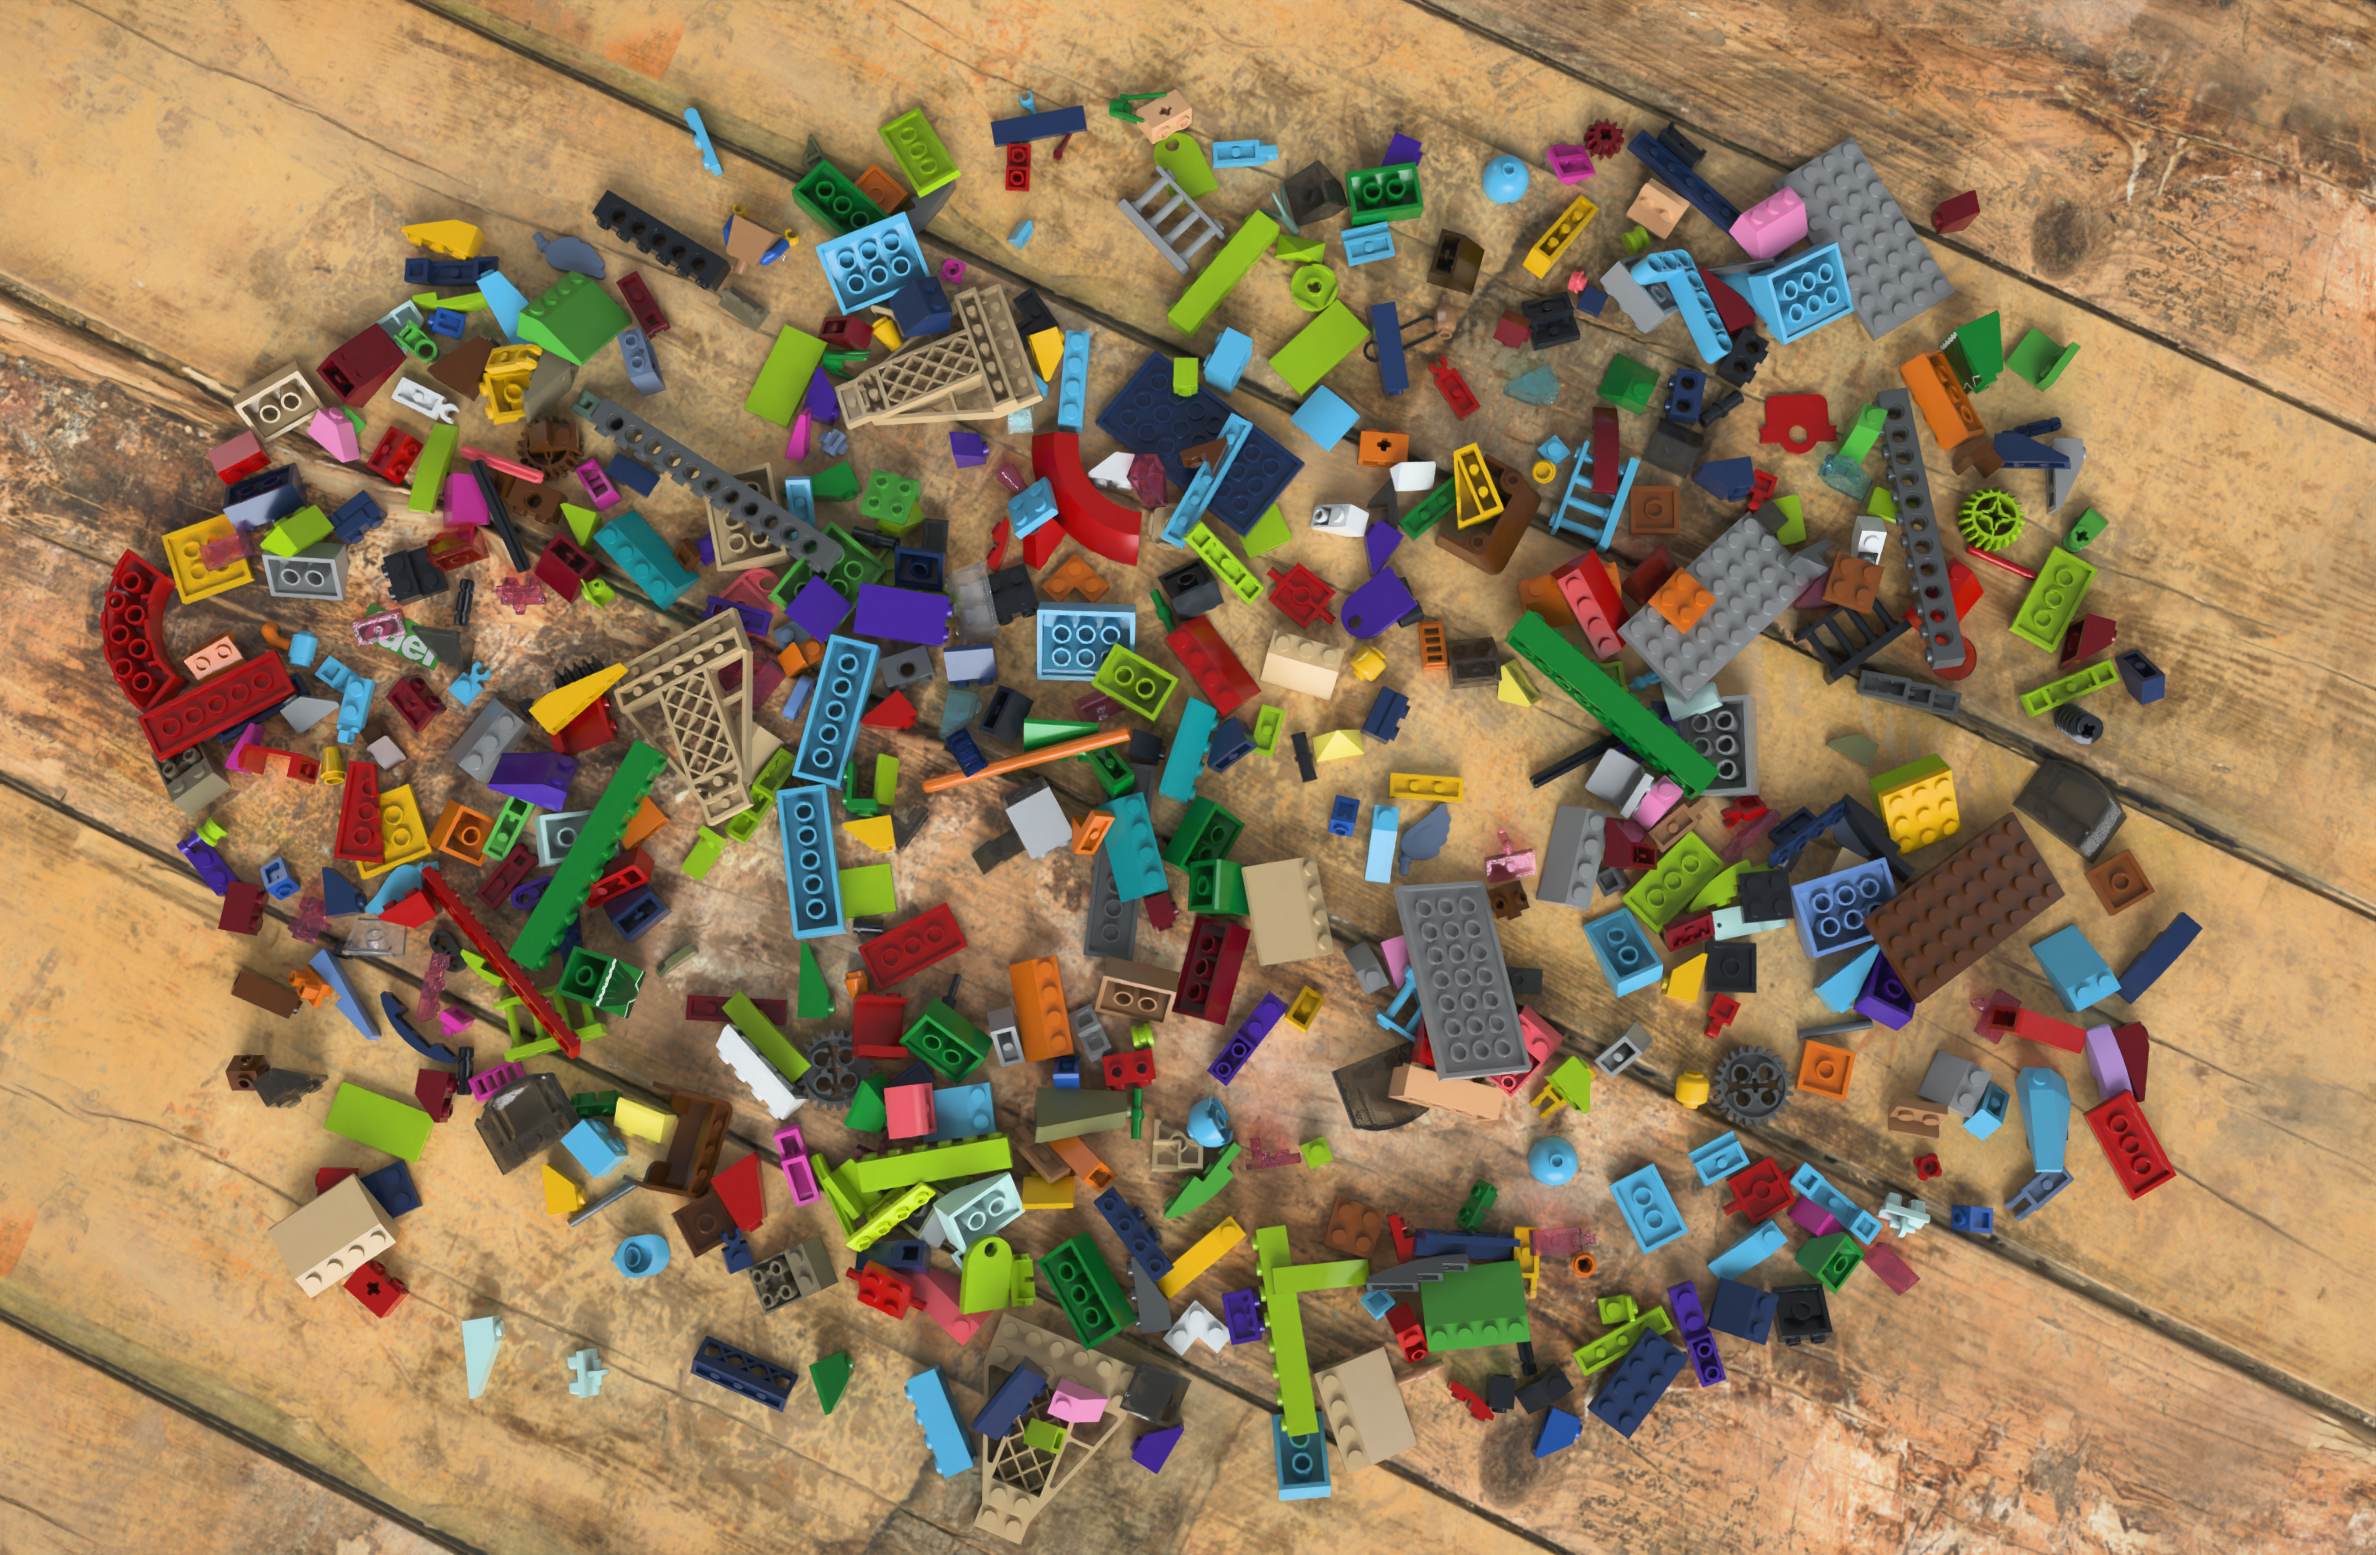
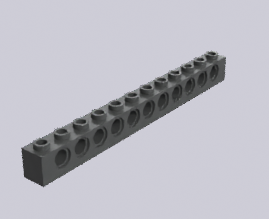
M1905 387L1877 392L1872 405L1887 410V415L1893 414L1898 417V419H1890L1886 415L1878 437H1882L1881 455L1883 459H1887L1888 467H1886L1887 481L1892 483L1893 489L1890 490L1891 501L1896 503L1897 511L1895 512L1897 526L1901 525L1900 544L1902 548L1906 549L1907 556H1905V567L1907 571L1910 570L1912 579L1909 580L1910 591L1915 593L1917 600L1914 602V610L1916 616H1920L1921 619L1919 633L1921 639H1925L1926 648H1924L1925 661L1930 662L1931 670L1960 666L1963 664L1966 656L1908 390ZM1899 436L1903 441H1895L1892 437ZM1897 458H1904L1907 460V463H1900ZM1902 480H1909L1913 485H1904ZM1914 502L1917 507L1911 508L1906 503ZM1918 524L1922 527V530H1915L1911 525ZM1922 546L1927 552H1918L1915 547ZM1928 569L1932 575H1924L1920 570ZM1931 591L1936 594L1937 598H1929L1925 592ZM1937 614L1941 617L1942 621H1934L1930 615ZM1942 637L1946 640L1947 644L1941 645L1936 642L1935 638Z
M608 397L604 398L590 418V421L596 426L594 430L605 438L608 435L615 438L613 442L624 450L629 447L634 451L632 454L639 460L645 462L648 459L653 463L651 466L661 474L665 472L672 475L671 479L682 487L684 484H687L691 487L690 491L701 499L706 496L710 499L709 503L716 509L722 511L725 508L730 512L728 515L735 521L741 523L744 520L750 524L748 528L757 535L766 534L769 536L767 540L776 547L780 548L783 545L788 548L787 553L797 560H800L802 557L808 561L807 566L815 572L819 573L822 570L829 574L845 551L833 539ZM623 422L622 427L616 430L617 425ZM642 434L641 439L635 442V438ZM661 446V450L654 454V450ZM681 458L679 464L673 466L674 461ZM700 471L699 475L692 479L693 473ZM715 483H719L718 488L711 491V487ZM739 495L736 502L730 503L733 496ZM758 507L757 513L750 516V511ZM777 519L776 526L769 528L770 522ZM797 532L795 539L788 540L791 533ZM813 544H817L816 550L812 553H808L809 547Z

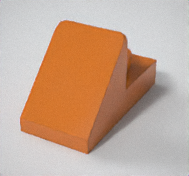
M814 637L798 645L794 641L777 658L789 679L823 661L827 646L824 642L821 644Z
M1091 810L1088 817L1073 816L1072 851L1074 854H1095L1115 819L1111 811Z

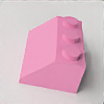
M1787 186L1741 214L1729 232L1753 260L1773 258L1806 238L1808 226L1805 204L1794 190Z

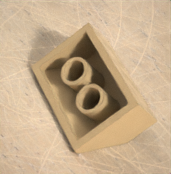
M297 361L290 363L233 396L234 408L263 445L314 417L318 410L327 409L311 379Z
M1274 630L1260 681L1330 701L1345 650Z
M739 713L734 722L742 742V714ZM753 721L752 784L780 747L783 748L785 745L783 741ZM724 736L722 743L729 745L726 736ZM720 746L716 759L723 762L728 748ZM714 762L712 770L721 765ZM752 784L748 785L749 791L752 789Z

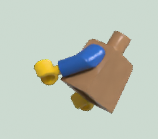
M739 204L733 205L734 214H731L723 227L724 241L727 246L726 252L737 258L733 271L743 276H746L750 265L754 267L769 265L789 249L790 246H796L799 243V234L795 238H789L792 234V229L788 228L785 231V238H782V234L748 218L749 212L746 206L743 211L739 212Z

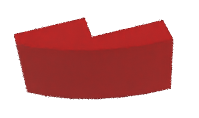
M1007 144L1006 191L1029 192L1031 144Z
M1004 518L1002 523L998 522L991 532L993 543L997 545V548L993 547L986 559L988 560V568L994 572H998L1009 547L1011 525L1006 518Z
M1452 1378L1449 1379L1447 1388L1449 1391H1452L1451 1396L1465 1402L1466 1398L1469 1399L1466 1408L1471 1411L1470 1416L1485 1422L1486 1418L1493 1421V1413L1473 1391Z

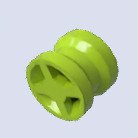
M1641 225L1635 227L1632 232L1627 231L1622 234L1623 245L1630 255L1636 254L1640 248L1646 249L1650 247L1649 236Z
M213 816L206 820L204 826H199L195 830L198 836L212 847L218 844L220 837H225L229 833L228 829Z
M1149 1022L1144 1023L1142 1027H1130L1135 1051L1141 1050L1143 1046H1155Z

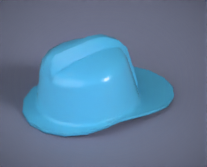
M659 1235L633 1236L625 1239L616 1248L611 1261L615 1262L617 1269L626 1277L637 1278L655 1275L667 1266L670 1259V1249L665 1239Z

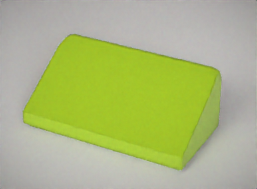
M1875 487L1868 498L1866 513L1896 524L1895 512L1897 511L1896 503L1891 501L1890 491L1881 487ZM1914 502L1906 503L1911 508L1917 507Z
M1799 494L1771 500L1777 540L1783 546L1803 544L1806 541V533Z
M885 754L877 755L872 799H877L882 806L892 807L895 801L899 759Z

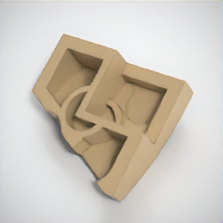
M1154 1119L1151 1171L1201 1174L1203 1169V1145L1195 1139L1187 1138L1179 1130L1176 1129L1175 1131L1162 1124L1161 1120Z

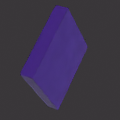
M815 574L786 608L784 613L822 644L852 609L853 605Z

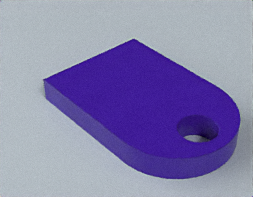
M1388 565L1348 597L1342 607L1341 620L1349 634L1359 639H1373L1411 611L1418 603L1392 567ZM1355 616H1360L1362 620L1361 625L1353 629L1351 627V620Z

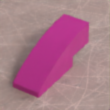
M797 1122L775 1129L774 1139L796 1207L821 1200L817 1179L810 1162V1154L800 1123Z

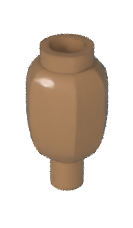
M1444 295L1441 296V305L1435 311L1434 329L1440 339H1449L1456 329L1457 317L1455 308L1450 305V296Z

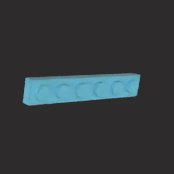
M1233 413L1230 414L1217 439L1227 438L1229 450L1216 475L1212 477L1208 462H1203L1161 535L1163 540L1183 550L1186 542L1182 536L1202 517L1250 433L1253 423Z

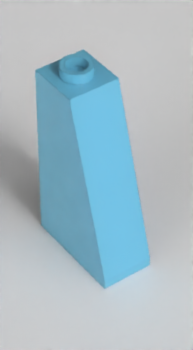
M491 269L480 275L481 279L476 282L510 344H533L517 336L519 311L531 302L502 272H494Z

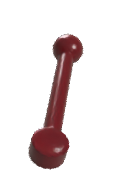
M1067 134L1059 149L1053 152L1054 159H1062V152L1072 134Z

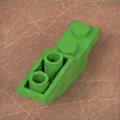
M1232 1140L1229 1144L1221 1146L1217 1152L1219 1157L1214 1164L1212 1162L1207 1164L1201 1173L1204 1175L1202 1179L1194 1173L1191 1177L1186 1176L1178 1186L1181 1190L1176 1197L1170 1196L1163 1205L1165 1209L1163 1212L1164 1217L1171 1219L1183 1215L1204 1204L1217 1194L1234 1176V1173L1227 1167L1242 1148Z

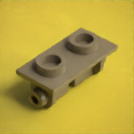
M731 286L729 289L725 287L720 293L723 298L718 305L756 331L771 313L734 286Z

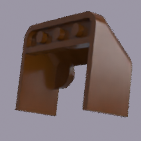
M1486 453L1483 460L1489 474L1500 479L1501 489L1511 495V499L1490 536L1481 531H1473L1468 534L1462 543L1441 532L1435 545L1487 574L1498 575L1505 569L1541 504V497L1521 472Z
M654 1081L652 1086L671 1093L669 1106L672 1111L681 1114L666 1162L659 1160L652 1162L648 1166L644 1178L624 1174L623 1180L647 1190L696 1199L701 1198L709 1190L710 1180L713 1177L732 1117V1105L728 1101Z

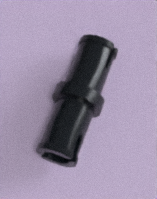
M1734 390L1723 399L1714 401L1710 408L1699 414L1697 421L1703 428H1707L1719 418H1725L1728 416L1729 411L1744 402L1743 395L1740 391Z
M855 526L851 532V537L855 541L869 544L871 548L877 549L880 547L895 552V546L901 545L900 537L884 534L879 529L869 530Z
M1306 732L1291 735L1296 754L1294 760L1298 762L1302 783L1318 779L1312 761L1314 755L1313 752L1310 753Z

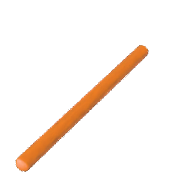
M1126 725L930 777L922 781V788L926 793H931L1132 739L1129 726Z

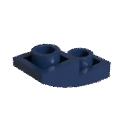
M618 452L604 471L605 474L623 486L627 485L644 498H648L660 480L659 476Z

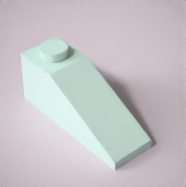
M500 1314L462 1321L470 1399L483 1395L498 1354L502 1335L505 1332L504 1322L500 1320Z

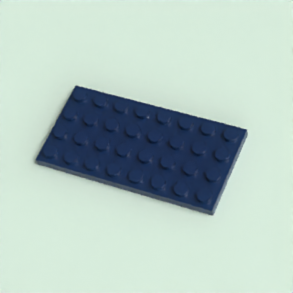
M1155 350L1095 423L1132 453L1140 455L1141 460L1186 493L1201 466L1197 468H1184L1180 451L1216 440L1231 413L1247 421L1249 420L1200 383H1198V394L1184 397L1174 393V363ZM1253 424L1250 433L1206 509L1245 539L1303 469L1305 463Z

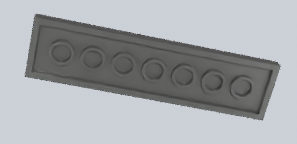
M1126 763L1134 773V790L1122 797L1143 792L1150 817L1156 766ZM1105 789L1102 805L1113 801ZM1104 838L1096 850L1083 955L1101 958L1111 956L1133 961L1140 898L1121 903Z

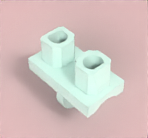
M1890 1192L1885 1196L1883 1205L1877 1209L1876 1216L1889 1220L1888 1226L1895 1228L1897 1237L1903 1238L1906 1232L1914 1233L1916 1228L1921 1229L1924 1223L1930 1222V1215L1925 1214V1202L1911 1200L1908 1202V1208L1901 1207L1902 1196Z
M598 1349L576 1351V1354L568 1356V1367L570 1369H577L578 1378L571 1379L569 1383L570 1393L578 1394L579 1398L600 1394L602 1375L609 1374V1368H601V1359H598Z

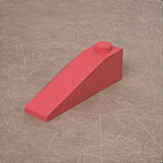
M931 1266L929 1274L900 1273L915 1280L913 1285L914 1297L927 1302L925 1311L962 1346L967 1343L994 1311L961 1313L959 1311L961 1279L941 1272Z

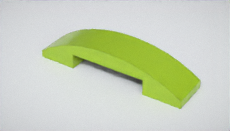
M436 291L412 296L413 301L421 309L433 313L437 307L460 314L476 312L490 307L482 292L442 299Z

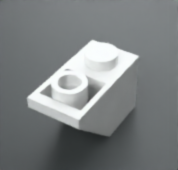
M1115 452L1089 471L1088 479L1094 487L1107 488L1108 485L1115 486L1121 491L1136 489L1140 455Z
M1352 504L1315 505L1310 528L1345 537L1364 536L1369 513Z
M1857 516L1852 533L1851 556L1878 565L1887 534L1881 517Z

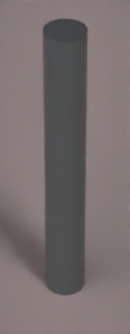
M1773 257L1705 269L1716 277L1775 267L1776 262Z
M1864 1019L1797 1030V1036L1801 1040L1873 1028L1872 1019Z
M630 1182L624 1183L568 1218L569 1225L573 1228L638 1186Z

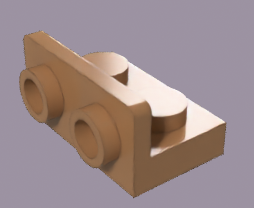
M1897 1097L1888 1108V1131L1937 1140L1939 1138V1124L1947 1117L1948 1106Z

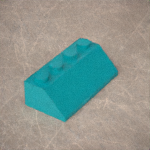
M635 510L611 520L593 536L606 552L664 611L700 579L693 571L686 573L672 556L674 551Z
M1189 697L1159 787L1160 797L1187 805L1189 799L1194 800L1197 786H1194L1196 776L1201 778L1205 763L1201 762L1204 753L1209 754L1212 740H1209L1211 730H1217L1220 720L1219 717H1216L1217 709L1195 698Z
M1143 792L1121 797L1096 807V810L1111 811L1115 816L1113 823L1104 836V841L1121 903L1169 890Z

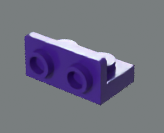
M1247 1287V1289L1223 1293L1222 1300L1231 1345L1262 1340V1333L1266 1332L1264 1318L1259 1317L1257 1307H1261L1258 1291L1254 1292L1253 1287Z

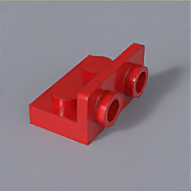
M390 425L365 466L399 485L423 448V444L409 434Z

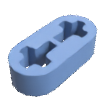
M805 675L800 677L784 708V717L793 721L797 720L814 688V679Z

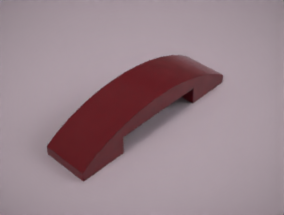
M1593 407L1592 430H1594L1591 493L1615 495L1619 468L1617 408Z

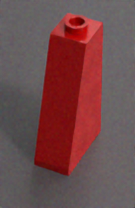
M1994 1004L1988 1029L2069 1053L2081 1054L2086 1042L2085 1035L2087 1030L2019 1007Z

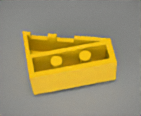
M1475 442L1453 451L1459 533L1502 515L1504 508L1477 443Z

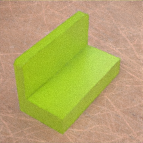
M851 1157L823 1180V1183L852 1220H855L884 1196L881 1190L861 1193L857 1169L858 1161L855 1157Z

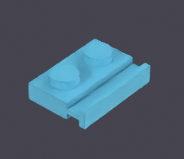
M1387 221L1341 231V238L1349 267L1395 256Z
M1733 1130L1687 1153L1704 1186H1708L1750 1164Z

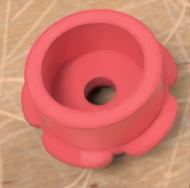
M1573 271L1570 277L1568 289L1574 291L1575 294L1579 290L1583 291L1587 284L1588 277L1584 276V271Z

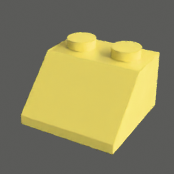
M619 1097L614 1126L619 1127V1132L630 1137H634V1134L643 1137V1142L657 1146V1143H666L677 1115L633 1097Z

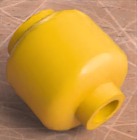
M1373 645L1371 647L1363 646L1350 660V664L1354 668L1351 673L1360 681L1364 678L1368 681H1373L1385 669L1386 663L1384 660L1386 657Z
M1685 1070L1684 1074L1677 1077L1675 1098L1683 1103V1107L1697 1109L1698 1105L1707 1102L1709 1080L1704 1077L1702 1072Z

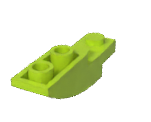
M1746 859L1726 868L1715 875L1689 901L1684 909L1685 914L1698 912L1715 903L1717 908L1731 903L1730 897L1737 895L1733 887L1735 886L1736 890L1738 889L1737 874L1771 871L1777 869L1778 866L1776 865L1770 869L1768 862L1752 868L1749 860Z

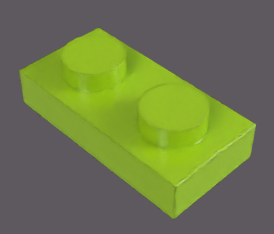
M1262 704L1253 734L1258 747L1253 749L1252 753L1272 758L1285 710Z

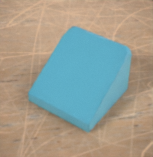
M1030 220L1020 221L1007 238V241L1022 249L1034 232L1032 222Z

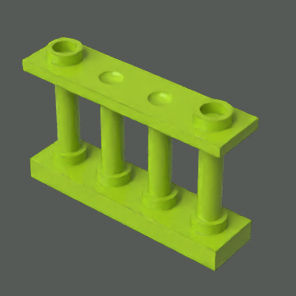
M558 984L536 990L539 995L543 994L546 998L554 997L556 1010L564 1018L565 1026L570 1031H575L578 1034L581 1043L609 1035L607 1025L598 1023L597 1020L595 1021L592 1006L581 1003L585 1020L584 1028L577 1030L571 1028L564 996L555 993ZM514 994L500 997L499 1002L492 1003L494 1009L505 1010L513 1045H511V1049L503 1051L505 1061L511 1063L519 1062L562 1049L553 1037L547 1035L546 1029L533 1014L532 1018L537 1038H535V1042L530 1044L523 1042L515 1007L524 1005V1003L518 996L515 997Z

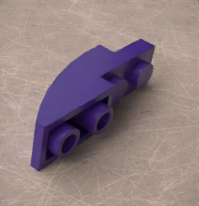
M1269 991L1207 1071L1227 1086L1289 1006Z
M1688 1280L1668 1287L1667 1291L1673 1307L1671 1309L1701 1386L1704 1388L1726 1380L1712 1333L1707 1327L1693 1282Z

